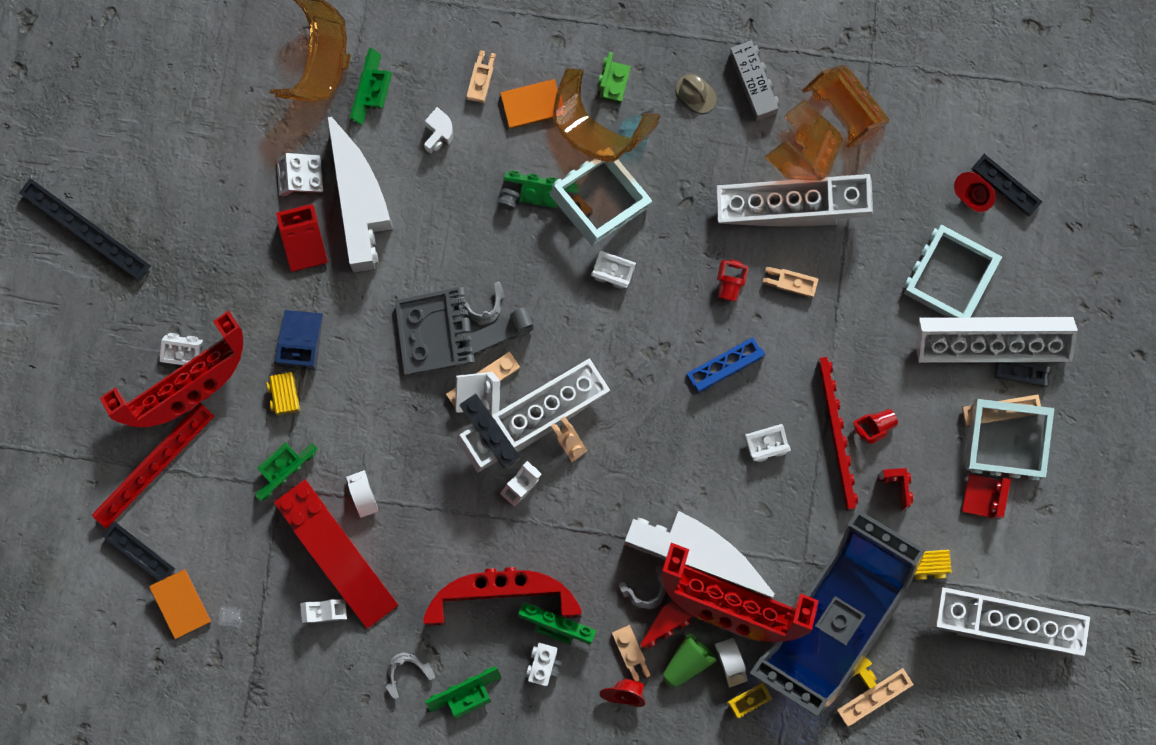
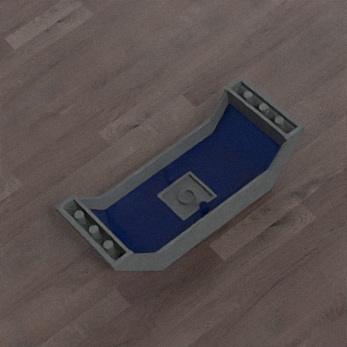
M857 510L847 525L838 549L807 594V596L819 600L811 632L795 640L776 642L763 657H760L750 674L819 717L844 691L905 597L926 550L860 510Z

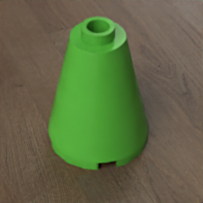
M691 633L685 636L663 673L665 676L663 680L670 687H679L717 661L714 654L702 642L694 641L696 637Z

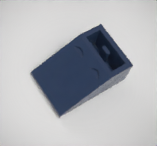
M284 311L275 362L278 367L317 370L323 313Z

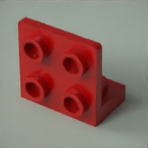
M907 468L882 470L878 474L879 482L884 481L885 485L896 484L898 481L901 511L910 508L911 503H913V493L909 492V484H911L910 472H907Z
M973 474L968 475L962 512L998 520L1004 518L1011 479L1002 478L1001 480Z

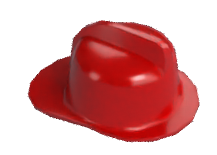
M964 172L957 176L954 181V191L959 199L976 212H985L992 208L996 195L990 184L974 172Z
M631 679L621 680L617 682L614 688H605L599 692L600 697L609 702L627 704L634 707H643L646 704L642 698L644 684Z

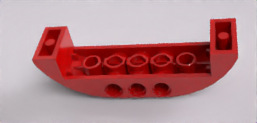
M228 310L213 321L223 339L130 402L125 400L116 387L101 396L100 400L108 416L112 420L128 426H156L169 422L192 410L195 405L208 399L211 394L220 389L236 370L243 351V332L230 311Z
M671 542L661 572V578L670 598L687 613L717 627L758 641L785 642L798 639L811 632L819 600L800 593L792 607L685 565L690 549Z
M516 567L504 568V571L497 572L496 568L484 569L485 572L474 573L460 577L441 589L428 606L423 618V624L425 626L445 625V601L561 595L563 618L582 617V611L573 594L562 583L548 575L529 570H516ZM520 577L526 579V583L523 586L515 584L516 580ZM505 579L506 585L504 587L496 586L497 580ZM479 580L487 581V585L482 589L477 587Z

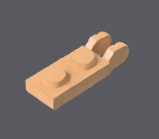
M480 50L477 63L475 62L466 99L485 104L496 54L491 53L489 63L485 65L482 64L485 51Z
M766 267V273L780 277L778 281L763 278V284L803 296L814 297L818 278L785 269L780 270Z
M563 416L560 419L565 427L560 430L554 423L551 425V428L566 455L573 462L586 453L587 449L573 426Z
M630 625L612 632L625 665L630 670L634 681H639V676L633 667L638 664L641 665L646 678L649 677L650 673L644 662L645 658Z

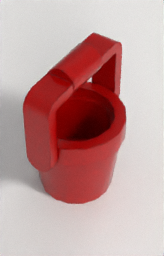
M732 259L720 262L717 280L720 281L718 298L737 301L740 289L746 283L748 266ZM726 265L736 269L741 268L740 278L724 275Z
M886 409L875 414H867L855 420L853 424L855 432L861 439L865 440L868 444H873L885 438L887 432L898 425V420L891 409ZM867 422L874 436L869 437L860 425Z

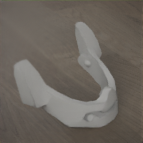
M494 283L496 301L493 310L490 312L483 311L482 314H476L470 309L468 302L464 305H458L459 309L468 310L470 319L479 324L493 322L501 312L500 300L505 298L501 283Z
M658 565L655 568L658 582L660 583L659 594L656 598L648 602L641 601L633 594L632 589L627 587L625 582H621L619 587L623 596H630L637 605L646 609H653L659 606L666 592L661 578L663 567Z
M404 652L395 655L390 660L387 670L390 683L386 688L394 700L399 698L396 681H394V670L397 665H402L405 661H411L419 666V669L425 673L429 680L435 678V675L429 663L422 664L415 655Z

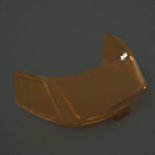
M293 0L305 13L310 27V43L305 69L300 82L292 89H271L270 94H275L277 98L306 102L327 100L331 98L337 88L343 70H348L351 55L346 54V22L339 11L325 0Z
M566 68L556 94L553 119L561 135L571 144V147L593 159L614 162L642 143L659 124L660 114L644 113L632 137L618 135L600 125L586 113L581 100V83L584 70Z

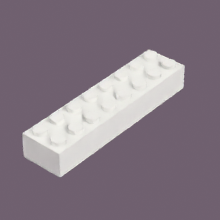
M1073 317L919 318L916 352L919 362H1072L1078 330Z

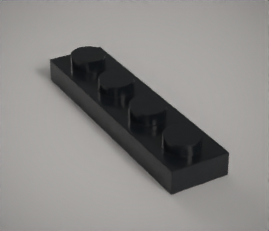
M985 153L971 168L1028 217L1043 202Z
M477 394L460 403V408L503 469L521 458Z
M115 521L102 536L159 581L171 576L176 570L175 567Z

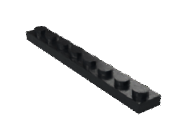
M31 178L20 190L19 194L137 280L140 281L150 269V264Z

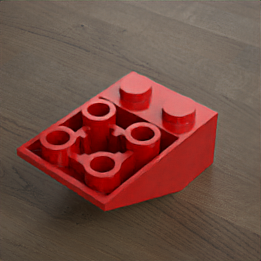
M313 204L276 213L291 272L328 263L316 209Z
M674 601L668 603L660 611L639 646L640 649L645 647L648 650L657 644L656 640L660 637L664 640L673 635L675 628L678 627L680 630L691 623L690 619L693 616L684 611Z

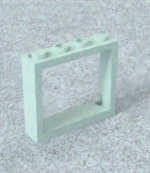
M610 149L605 153H598L593 161L584 162L579 170H572L566 175L565 179H558L553 183V188L549 193L591 246L647 210L652 203L651 198ZM605 163L637 203L596 229L564 189Z
M941 225L938 230L936 228L933 230L930 239H932L929 246L926 244L921 253L924 257L921 262L917 261L912 271L915 272L913 277H908L903 286L906 288L904 294L948 318H970L1002 256ZM942 235L990 260L963 313L914 288Z
M974 399L965 467L970 468L973 473L982 474V470L990 471V475L1001 476L1002 472L1009 473V477L1020 478L1021 475H1028V479L1040 480V477L1046 478L1054 408ZM983 407L1045 415L1038 470L976 463Z

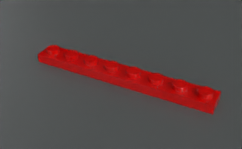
M822 357L818 360L846 511H850L856 508L858 496L857 493H853L852 486L855 485L853 474L849 472L851 459L849 455H846L845 451L848 445L846 436L842 435L841 430L844 429L842 417L839 418L838 415L840 402L839 399H835L834 392L837 391L835 380L831 378V373H833L832 362H828V357Z
M199 403L93 512L92 517L107 529L214 418V415Z

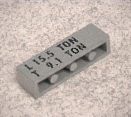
M751 40L731 47L730 56L755 120L758 121L777 114L780 102L778 97L773 95V84L770 79L767 80L765 75L767 70L765 64L759 60L760 52L757 45L754 46Z

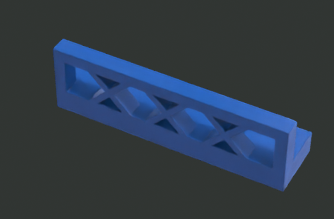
M754 337L693 369L687 373V376L697 394L763 359L766 354L762 348H759ZM752 343L756 351L749 355L743 354L744 347ZM730 354L740 356L739 360L735 363H726L727 357ZM718 363L723 365L722 370L716 373L709 372L712 364ZM697 372L705 373V379L696 383L692 375Z

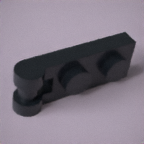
M997 362L995 378L1048 387V374L1051 373V367L1025 362ZM1036 372L1041 373L1040 378H1035Z

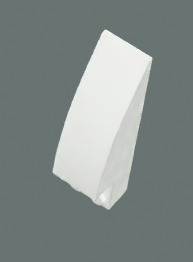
M328 117L349 263L353 273L376 269L375 263H379L376 249L372 246L376 245L373 232L393 229L389 212L379 184L362 152L332 117Z
M870 174L717 185L718 223L824 226L837 225V219L873 217L872 181Z
M589 358L495 413L492 417L516 451L519 452L553 430L551 428L552 424L555 423L558 427L562 425L560 418L564 416L567 420L571 419L610 392V389ZM474 426L459 435L457 441L477 473L498 461Z
M678 511L670 533L663 526L656 525V527L648 525L649 521L645 519H633L624 545L665 560L672 542L690 549L685 565L770 599L773 598V591L746 557L723 537L696 519Z
M941 587L934 588L928 627L955 632L959 636L1085 656L1090 617Z

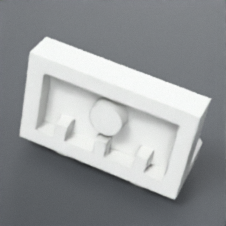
M175 333L165 335L161 340L160 362L179 365L186 364L200 354L203 340H198V337L195 336L179 337Z

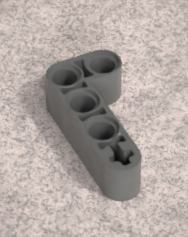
M526 307L513 311L510 317L469 334L472 340L459 344L461 348L473 347L472 353L464 355L472 354L476 356L529 333L534 329V324Z

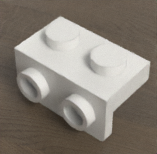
M600 251L591 276H594L595 280L599 282L608 281L613 283L614 287L620 289L627 288L636 263Z
M782 424L745 434L753 461L762 462L767 460L768 457L783 456L786 452L791 451Z
M541 643L538 644V647L534 646L531 658H534L532 666H528L526 677L529 678L528 682L543 686L548 685L557 653L556 647Z

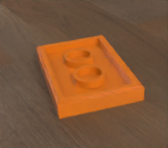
M555 79L500 92L510 129L564 116Z
M186 569L149 586L175 639L211 622Z

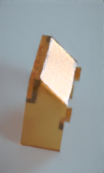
M846 65L823 70L802 89L804 93L813 91L814 97L818 100H828L850 129L847 130V137L850 143L846 145L848 149L860 145L889 123L886 113Z
M804 99L784 115V118L797 129L795 137L797 143L804 147L802 154L785 140L767 154L765 158L788 179L821 181L829 175L842 145L843 137L830 122Z

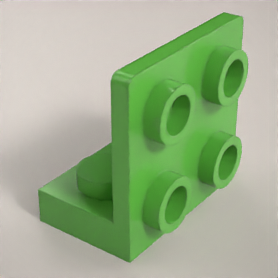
M609 52V56L605 57L603 61L602 74L604 75L600 74L597 91L600 92V98L622 103L631 66L613 62V53Z

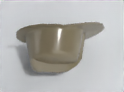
M684 75L677 82V95L695 112L707 113L716 105L717 97L715 91L698 75Z

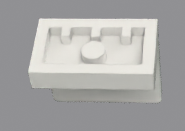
M285 153L276 159L279 196H287L294 191L317 193L323 191L321 158L319 155Z
M493 372L456 376V412H463L459 406L460 403L474 394L478 395L491 415L499 412L500 380Z

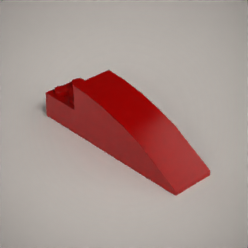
M306 479L274 502L303 545L367 629L399 606Z

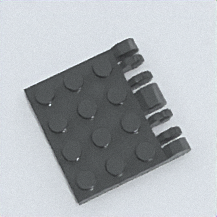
M465 287L395 300L404 375L408 376L475 363L474 355L472 354L460 356V354L472 353L473 347L458 348V343L472 340L470 335L457 337V334L471 332L469 318L456 320L454 318L468 315V310H453V306L464 305L467 302L466 298H459L466 296Z

